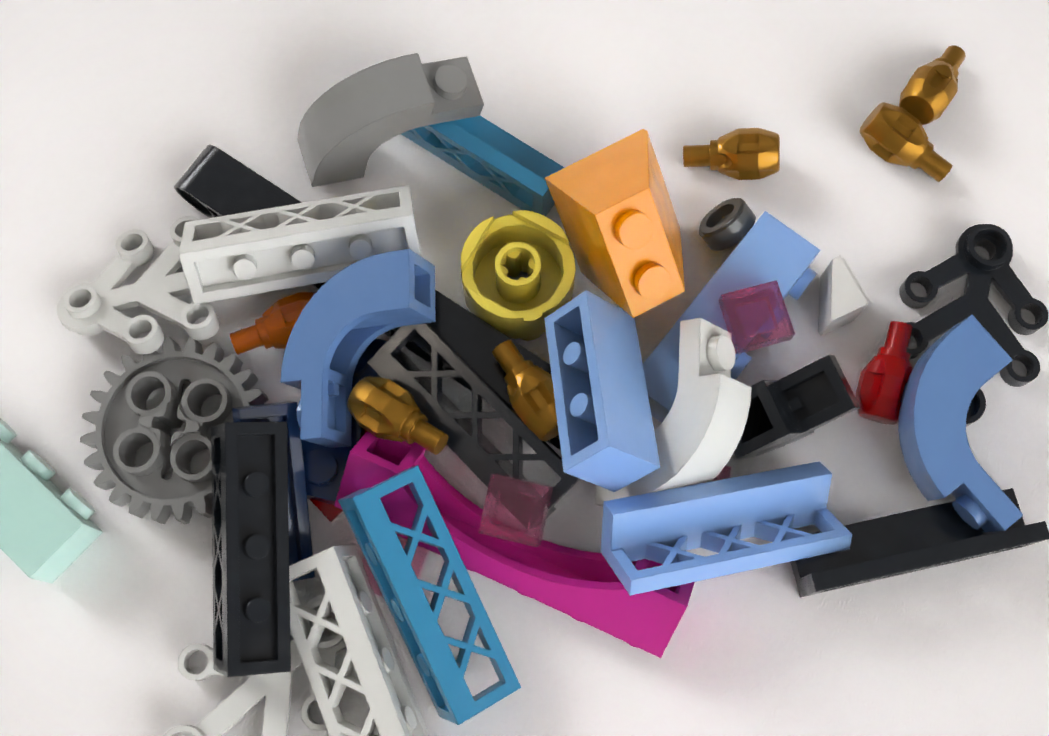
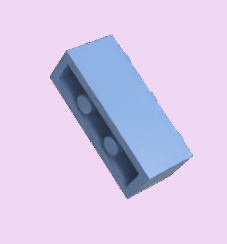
M585 290L544 318L563 472L616 492L661 467L635 318H632L618 306Z

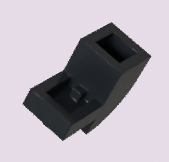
M827 355L777 381L761 380L750 386L752 390L748 419L734 454L737 459H743L773 451L814 433L815 429L861 408L835 355Z

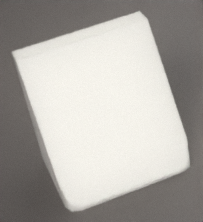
M841 255L833 258L820 276L818 333L820 336L854 321L869 304L868 298L846 260Z

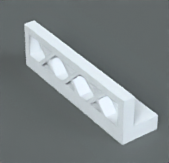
M409 185L185 222L179 249L180 261L194 304L324 283L347 266L361 259L385 252L410 249L421 257L422 255Z
M356 544L333 546L290 565V630L329 736H377L373 734L376 726L380 736H429ZM316 569L326 591L318 612L301 604L292 581ZM331 610H333L336 620L329 617ZM307 619L314 622L311 629ZM324 628L343 636L347 653L340 669L323 662L317 646ZM353 667L355 668L358 678L351 675ZM329 678L335 680L333 688L331 686ZM346 686L364 694L370 711L363 729L343 718L339 703Z

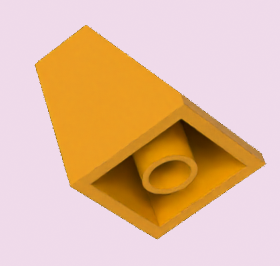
M641 129L545 177L581 273L632 318L685 292L680 226L647 130Z

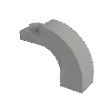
M418 53L400 56L365 68L340 81L322 94L304 114L300 122L297 138L311 186H322L364 177L371 154L383 143L401 133L427 125L480 116L484 102L467 56L424 64L421 63Z

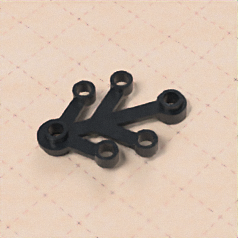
M993 224L971 226L958 238L955 246L956 254L926 272H913L901 284L899 295L903 303L911 308L919 309L927 306L936 297L939 288L967 274L963 296L917 323L907 322V324L913 326L911 335L917 341V348H907V352L911 354L910 359L917 357L926 349L928 342L947 332L970 315H973L1013 360L1020 361L1025 365L1027 369L1026 377L1014 372L1012 361L999 371L1005 383L1013 387H1021L1038 376L1040 363L1032 352L1024 350L989 301L991 282L1011 306L1008 313V323L1012 330L1020 335H1031L1041 329L1048 321V310L1041 301L1031 296L1009 266L1013 257V244L1009 234L1001 227ZM980 246L986 249L989 253V260L979 256L974 247ZM911 283L921 284L926 289V297L916 296L911 290ZM1021 309L1029 310L1034 315L1035 324H1029L1022 319ZM981 389L975 394L969 406L966 427L977 421L985 411L986 399Z

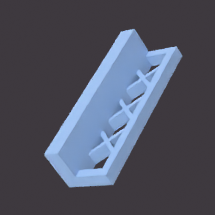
M819 461L604 501L600 552L631 596L850 549L852 533L827 509L832 473ZM815 525L822 533L810 534L794 528ZM756 537L773 543L757 545L740 539ZM703 548L719 554L704 557L687 552L686 550ZM647 559L663 565L637 570L632 561Z

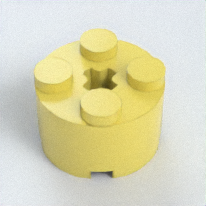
M528 210L512 211L511 215L495 219L492 216L478 224L466 239L461 252V279L466 306L472 314L509 338L525 341L539 338L546 332L544 318L572 300L576 272L574 254L564 230L548 217ZM521 271L528 274L527 278L520 277L518 280L508 277V275L517 277Z

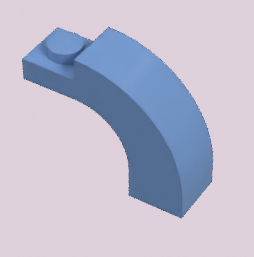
M410 249L372 255L347 266L335 274L311 297L295 322L284 352L280 380L281 383L301 389V400L297 406V421L300 427L301 440L329 448L351 446L352 415L348 410L347 402L352 391V380L356 365L369 344L381 334L401 326L436 322L435 265Z
M970 315L936 340L924 352L912 369L900 400L898 416L900 447L908 471L927 501L943 499L952 494L956 498L952 502L954 509L972 528L977 530L982 528L984 532L1005 531L1020 519L1023 514L975 459L967 439L966 419L971 401L978 390L1013 359L973 315Z

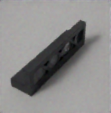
M429 323L401 326L367 362L382 378L390 379L412 394L421 413L427 417V422L448 435L449 438L446 445L528 530L541 525L556 510L554 506L580 480V478L563 472L562 458L546 441H541L523 423L515 410ZM417 332L431 345V371H421L401 350ZM442 357L455 370L442 371ZM462 377L472 387V412H461L442 392V378ZM482 398L496 412H482ZM482 418H503L513 429V454H502L482 433ZM523 440L537 454H523ZM523 460H544L562 479L543 496L523 475Z
M224 422L211 428L213 669L226 677L291 672L287 422Z
M1014 489L1002 490L1020 510ZM952 502L844 525L852 533L850 549L791 561L790 563L801 598L1026 547L1048 540L1049 531L1045 521L1025 525L1022 516L1005 531L984 532L982 528L977 530L968 525L958 515ZM817 531V532H813V533H810V534H817V533H822V532H821V531Z

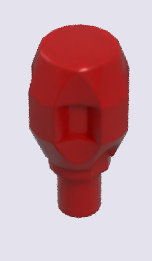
M891 321L884 347L878 349L877 356H874L861 371L856 390V399L861 407L857 409L859 416L884 424L894 425L898 423L900 400L904 386L912 371V365L909 362L911 354L907 352L913 329L912 325Z

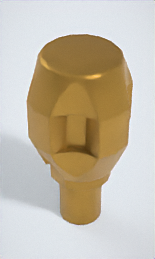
M956 45L949 46L940 58L918 67L900 94L899 107L904 108L916 117L922 125L929 124L940 118L958 91V68L965 60L964 50Z
M882 102L869 114L860 127L859 132L869 149L886 162L906 167L910 166L914 170L919 167L937 182L945 178L953 166L933 150L934 145L928 141V136L921 122L902 107Z
M738 128L719 137L718 140H711L710 145L683 146L684 167L710 166L711 171L719 170V173L737 180L762 179L780 170V136L778 133L762 128Z
M512 340L502 342L492 351V354L507 374L504 380L508 384L507 392L512 407L523 423L541 441H548L558 436L551 374L539 366H535L531 360L526 361Z
M367 376L361 379L350 392L347 402L349 412L360 427L377 438L398 442L405 441L408 444L415 442L434 455L439 454L446 446L449 438L448 435L428 423L427 417L421 413L412 394L390 379Z

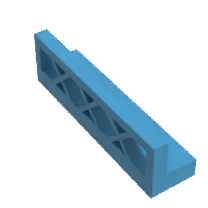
M482 116L427 125L401 133V135L522 210L533 211L547 216L555 205L545 177L565 167Z
M412 466L370 488L359 489L339 499L340 506L439 717L460 725L520 689L521 685L419 466ZM407 484L418 505L411 529L392 523L380 500L381 497ZM425 522L432 537L422 533ZM397 534L408 537L404 549ZM419 541L437 547L444 560L437 585L417 579L411 566ZM451 577L458 592L448 589ZM422 589L434 593L430 604ZM445 597L463 602L470 616L462 641L445 636L437 622ZM477 633L484 648L474 645ZM449 645L460 648L456 660ZM471 652L489 657L500 680L473 697L464 679Z

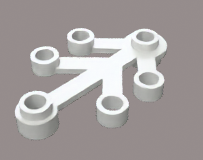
M185 216L176 220L170 227V235L173 239L171 244L135 284L120 287L136 267L148 263L154 255V247L144 231L132 229L122 233L115 243L119 255L96 280L72 287L59 300L56 312L62 325L66 329L82 336L96 335L105 330L128 342L135 353L146 355L158 350L164 341V334L157 321L149 315H139L130 318L120 312V310L140 306L184 328L187 334L194 340H206L214 336L220 328V320L213 306L208 302L200 304L192 302L188 304L176 298L177 296L190 293L184 271L175 273L182 266L179 249L185 222L199 219L194 216ZM140 245L137 249L130 251L133 247ZM207 317L204 322L193 324L197 319ZM151 331L146 337L137 339L141 333Z
M325 594L310 599L304 606L318 612ZM307 619L311 629L314 622ZM335 632L330 636H321L317 648L322 661L336 668L337 653L346 648L342 635ZM294 638L290 640L291 672L247 675L246 677L249 678L196 726H176L168 730L163 736H222L263 698H265L262 736H287L293 671L302 664ZM198 643L188 645L181 651L178 657V669L186 679L203 681L212 675H223L213 669V648L208 645ZM201 650L206 654L208 662L202 672L195 674L189 667V660L195 652ZM329 678L331 686L333 688L335 680ZM311 687L310 696L305 699L301 707L302 721L312 730H326L325 722L322 724L316 723L311 717L310 710L313 703L316 702Z

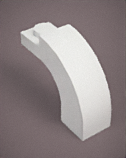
M702 318L680 321L677 393L668 415L658 428L654 430L661 468L616 492L596 485L595 505L603 507L604 501L711 482L719 475L738 446L748 419L752 387L731 378V369L735 364V348L731 341L732 333Z

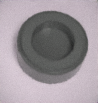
M731 198L715 206L703 218L699 227V235L713 251L724 250L740 241L749 232L755 223L756 216L743 199Z

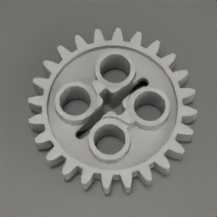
M166 337L163 353L159 354L155 351L143 355V360L138 363L124 354L121 356L126 371L121 376L107 370L103 373L112 387L108 392L91 391L90 396L101 403L99 411L83 413L82 418L94 424L96 431L81 436L80 442L97 449L95 453L89 455L84 460V464L94 470H103L93 483L104 490L114 488L109 497L111 503L123 507L130 502L128 513L139 518H143L150 510L151 520L160 524H166L172 511L177 521L189 524L193 507L201 515L207 518L212 517L211 428L224 422H233L232 408L261 405L269 400L268 396L261 389L250 390L256 384L258 378L250 369L240 372L243 362L234 353L223 359L224 350L214 342L203 352L202 344L191 337L187 340L182 351L177 342L171 337ZM187 381H190L191 384L185 389L183 394V384ZM158 388H165V396L159 406L147 410L146 401L149 395ZM214 394H221L222 403L219 409L208 417H202L201 407L203 402ZM183 422L186 423L184 431H176L170 437L172 428H181ZM152 442L153 453L146 464L136 467L135 454L142 445ZM209 449L210 461L208 466L202 472L191 474L190 462L192 457L198 451ZM172 467L173 473L171 478L165 480L164 475Z

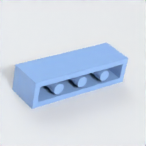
M765 211L643 363L651 415L662 423L671 410L676 397L679 373L680 321L702 318L732 333L731 341L735 348V364L731 369V378L736 380L752 359V357L744 352L756 336L763 342L770 337L785 317L782 312L777 310L788 294L798 300L818 274L809 267L820 252V249Z

